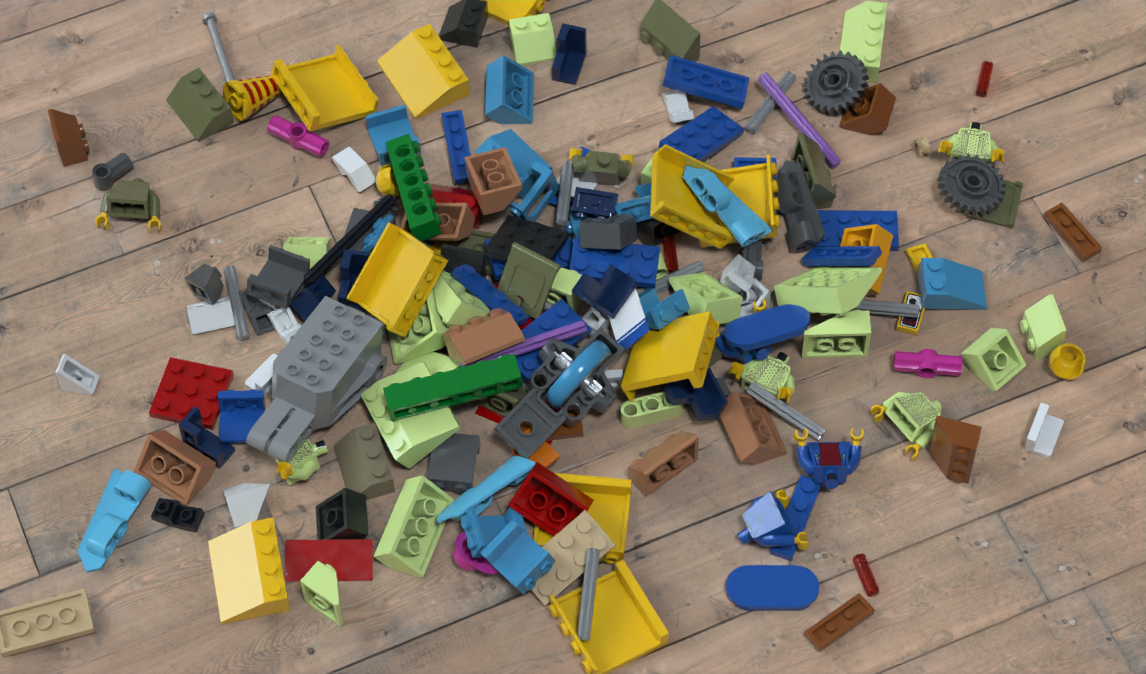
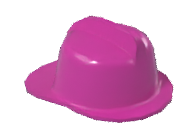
M460 533L456 537V548L452 552V556L460 568L468 572L480 570L487 574L499 573L485 558L472 557L471 550L467 546L465 533Z

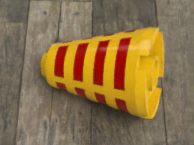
M271 75L230 80L223 85L224 100L230 103L232 116L238 121L247 119L282 92Z

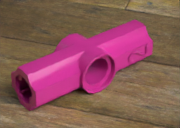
M278 115L273 116L269 120L267 131L290 142L292 148L296 150L304 149L318 157L324 156L327 153L330 145L329 140L308 131L303 123H292Z
M923 349L918 353L895 351L893 371L913 372L922 378H933L937 374L961 375L962 356L940 355L932 349Z

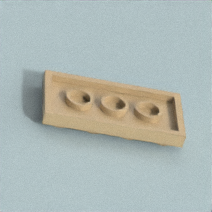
M586 510L542 547L556 560L551 570L543 574L537 580L534 588L531 589L545 606L550 603V595L553 594L554 598H556L584 574L588 548L598 549L600 560L616 546Z
M85 588L0 611V650L3 657L95 633Z

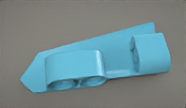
M685 167L683 173L684 180L706 209L710 212H715L741 247H746L760 240L772 231V228L729 190L713 172L708 169Z
M512 456L478 486L468 489L439 513L437 522L440 523L450 518L454 521H461L463 514L466 513L470 506H474L476 515H479L491 504L494 493L506 485H518L531 472L535 462L524 457Z
M113 469L77 550L86 572L101 570L125 535L129 519L152 487V484L145 477L129 470H125L122 473L118 469Z

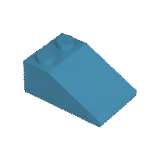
M945 258L921 259L917 275L922 308L987 309L981 270Z

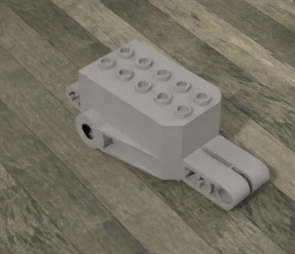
M325 296L273 361V401L251 428L246 444L264 453L268 452V455L280 461L289 463L313 430L330 427L362 398L361 394L382 378L388 362V358L381 355L382 339L387 332V325L351 306H346Z

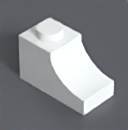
M738 254L722 271L720 282L737 294L741 290L747 292L752 287L755 266Z

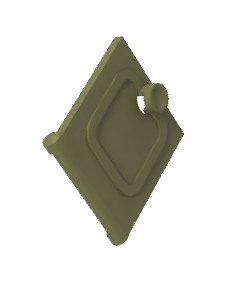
M1002 179V181L1006 182L1004 187L1006 192L1002 203H1000L997 209L994 208L992 213L986 211L985 215L982 216L978 212L975 218L1013 228L1023 183L1019 181L1014 183ZM969 212L968 216L974 217L973 213Z
M514 242L497 289L505 293L514 304L523 308L526 314L536 319L543 312L556 273L560 270L561 265Z

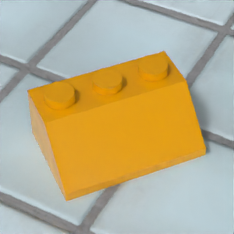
M878 224L845 228L840 245L879 246L882 251L876 263L870 266L881 267L882 273L865 296L880 294L893 234Z

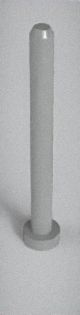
M213 12L203 15L202 20L205 25H208L226 81L235 80L215 24L217 21L216 14Z

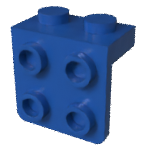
M263 390L218 391L220 407L219 441L221 443H246L251 428L266 410Z

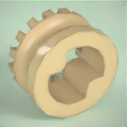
M925 136L921 137V140L915 139L913 141L918 157H922L923 154L930 155V144Z

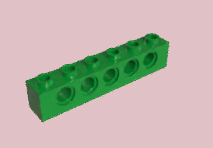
M408 133L385 142L413 236L423 241L441 234L439 225L442 224L439 213L434 211L438 208L434 197L430 198L433 195L430 184L426 183L429 178L425 168H421L425 164L421 154H417L421 152L417 140L412 141Z

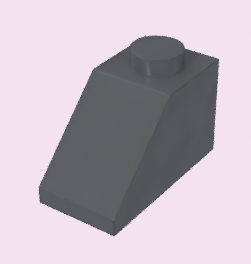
M203 264L184 278L194 296L212 305L217 302L224 286L220 279L222 275L219 270L207 264Z

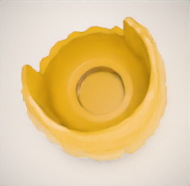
M383 165L376 176V186L379 192L384 196L391 194L394 198L401 196L392 165Z
M1069 342L1061 344L1051 352L1049 367L1052 373L1059 378L1066 380L1076 379L1085 370V353L1077 344Z

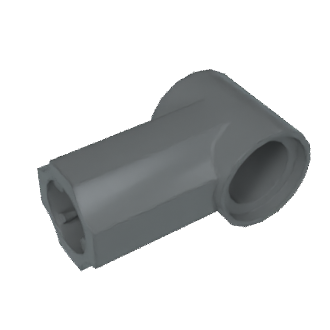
M125 152L120 153L106 164L99 163L93 167L94 184L98 190L107 191L111 189L114 184L113 181L134 168L133 162Z
M758 240L743 247V258L755 266L753 278L762 279V241Z

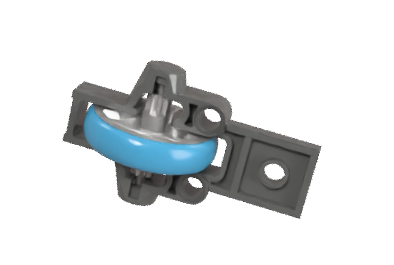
M602 327L580 349L555 337L550 339L539 352L543 364L532 374L528 382V390L530 392L494 428V431L522 457L529 459L563 423L567 426H575L592 408L601 413L605 412L618 397L605 372L623 354L625 348L612 339ZM554 362L559 369L552 370L550 365ZM534 380H542L545 386H537ZM547 390H548V392H547L546 395H545V400H546V402H547L552 408H554V409H556V410H560L559 412H554L544 401L541 400V396H542ZM584 392L587 393L593 399L591 401H586L583 398ZM567 410H574L577 413V417L569 416ZM523 423L529 424L532 427V432L529 434L523 433L520 430V425Z

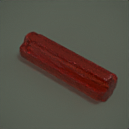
M982 62L976 89L978 97L984 98L987 96L993 70L992 62Z
M665 236L663 238L665 261L668 274L679 269L676 244L673 236Z
M865 554L855 555L853 562L867 596L873 597L878 595L879 587Z

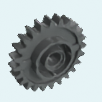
M841 50L838 52V55L831 51L830 57L823 54V60L817 58V65L811 64L812 71H806L809 77L803 79L806 83L803 86L806 92L804 95L810 105L816 111L820 110L823 114L828 111L830 115H833L834 111H837L840 115L842 109L849 112L850 105L855 108V101H862L860 95H866L863 88L869 87V84L866 82L869 79L867 75L868 70L861 59L859 60L856 55L852 56L850 52L844 55Z
M960 154L957 159L952 157L950 162L946 161L944 167L941 168L937 179L939 182L937 188L941 189L940 196H946L944 203L951 202L950 208L957 207V213L964 210L966 216L969 212H972L974 217L977 216L978 212L984 216L986 211L992 213L994 208L997 209L1004 199L1006 192L1004 188L1006 182L1002 181L1004 175L998 174L999 168H992L993 162L987 164L986 158L979 160L978 155L971 158L970 154L963 158Z

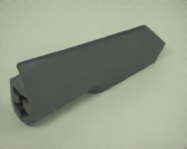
M785 160L779 171L780 176L774 179L777 180L779 192L775 193V197L779 199V211L786 216L791 251L793 253H803L816 246L825 237V233L802 164Z

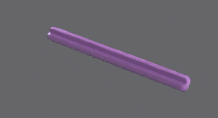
M767 72L761 74L758 81L802 133L819 144L821 152L825 154V161L831 168L838 166L841 159L773 78Z
M579 321L525 339L521 343L469 364H460L466 367L482 360L497 359L502 355L515 354L516 357L543 348L554 337L563 341L587 332L586 324L583 321Z

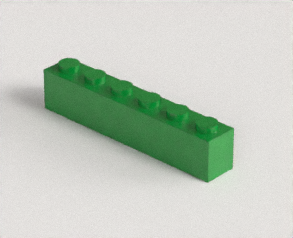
M515 354L502 355L497 359L489 361L482 360L466 367L459 366L454 370L446 372H436L431 376L423 378L416 377L403 383H393L388 387H384L383 391L392 422L523 388Z

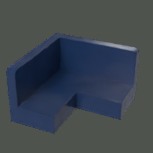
M562 23L557 37V54L552 65L553 81L572 85L577 84L587 55L586 28Z
M344 249L340 264L342 280L337 297L338 302L365 312L366 309L358 303L348 300L347 296L367 262L370 253Z
M611 264L599 282L583 273L571 291L588 304L614 319L638 285V282Z
M322 275L313 284H308L290 304L306 321L325 296L331 298L336 290L325 276Z
M710 368L707 369L703 387L694 389L689 379L665 383L662 387L671 405L690 403L698 421L717 420L728 403Z
M196 406L178 425L183 442L215 461V467L218 469L235 452L234 446L229 443H221L218 436L204 428L200 409Z

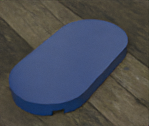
M786 304L740 317L731 321L725 327V342L734 349H736V346L740 347L743 351H750L802 335L807 330V327L810 326V314L801 306Z
M744 565L734 569L726 581L728 599L735 606L743 610L800 611L808 608L810 604L815 602L819 593V582L815 574L808 568L798 565Z

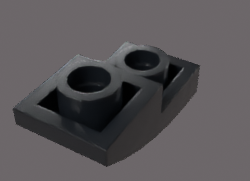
M159 498L151 518L171 527L197 532L205 512L202 508L182 506L178 500Z

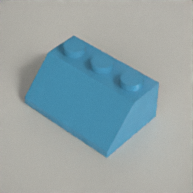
M505 55L488 64L485 116L499 124H531L533 122L534 72Z
M512 129L489 136L475 153L479 154L506 147L523 188L518 194L524 199L537 181L531 169L533 163L537 161L550 170L553 168Z

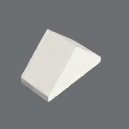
M66 354L62 355L55 372L61 390L86 395H93L100 378L98 374Z

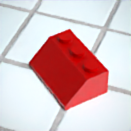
M429 183L433 191V195L430 198L434 197L436 203H468L475 217L472 229L479 230L483 213L472 190Z
M537 462L508 506L552 536H555L583 511H588L594 500Z

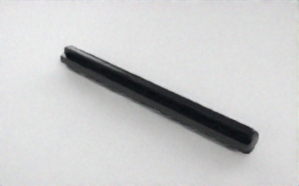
M388 194L379 201L304 274V280L308 284H313L343 255L344 249L348 250L396 203L393 195Z

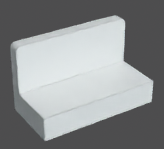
M229 296L219 298L214 305L206 301L186 305L192 334L235 325Z
M272 354L245 381V385L248 388L263 390L264 398L272 391L273 361L277 358L276 354Z
M1040 403L1024 450L1050 458L1064 421L1047 415L1050 405Z

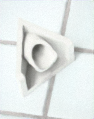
M753 278L752 287L747 292L741 290L738 293L743 297L740 317L755 313L753 310L754 301L757 307H763L762 298L766 301V310L769 309L771 291L756 278Z
M243 483L223 489L235 529L251 521H257L270 484Z

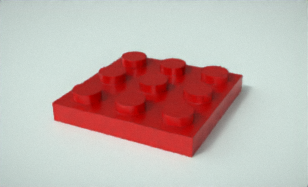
M170 357L149 410L150 417L180 423L196 406L200 409L204 428L214 430L220 414L218 391H227L234 376L233 370Z

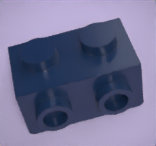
M576 187L570 211L575 214L574 217L586 219L588 216L608 219L616 214L615 206L618 203L619 194Z

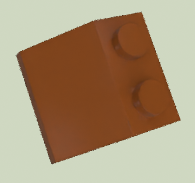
M879 83L864 89L866 95H860L862 101H855V108L850 105L849 112L844 110L839 125L842 129L867 135H873L887 129L896 97Z
M49 109L48 114L63 167L88 161L86 152H90L87 139H82V136H85L83 124H78L77 118L74 115Z

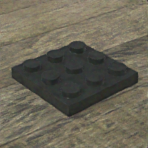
M508 215L485 247L484 256L507 262L512 244L516 242L554 261L567 242L569 232L560 228L546 226L539 222L525 220L518 216Z

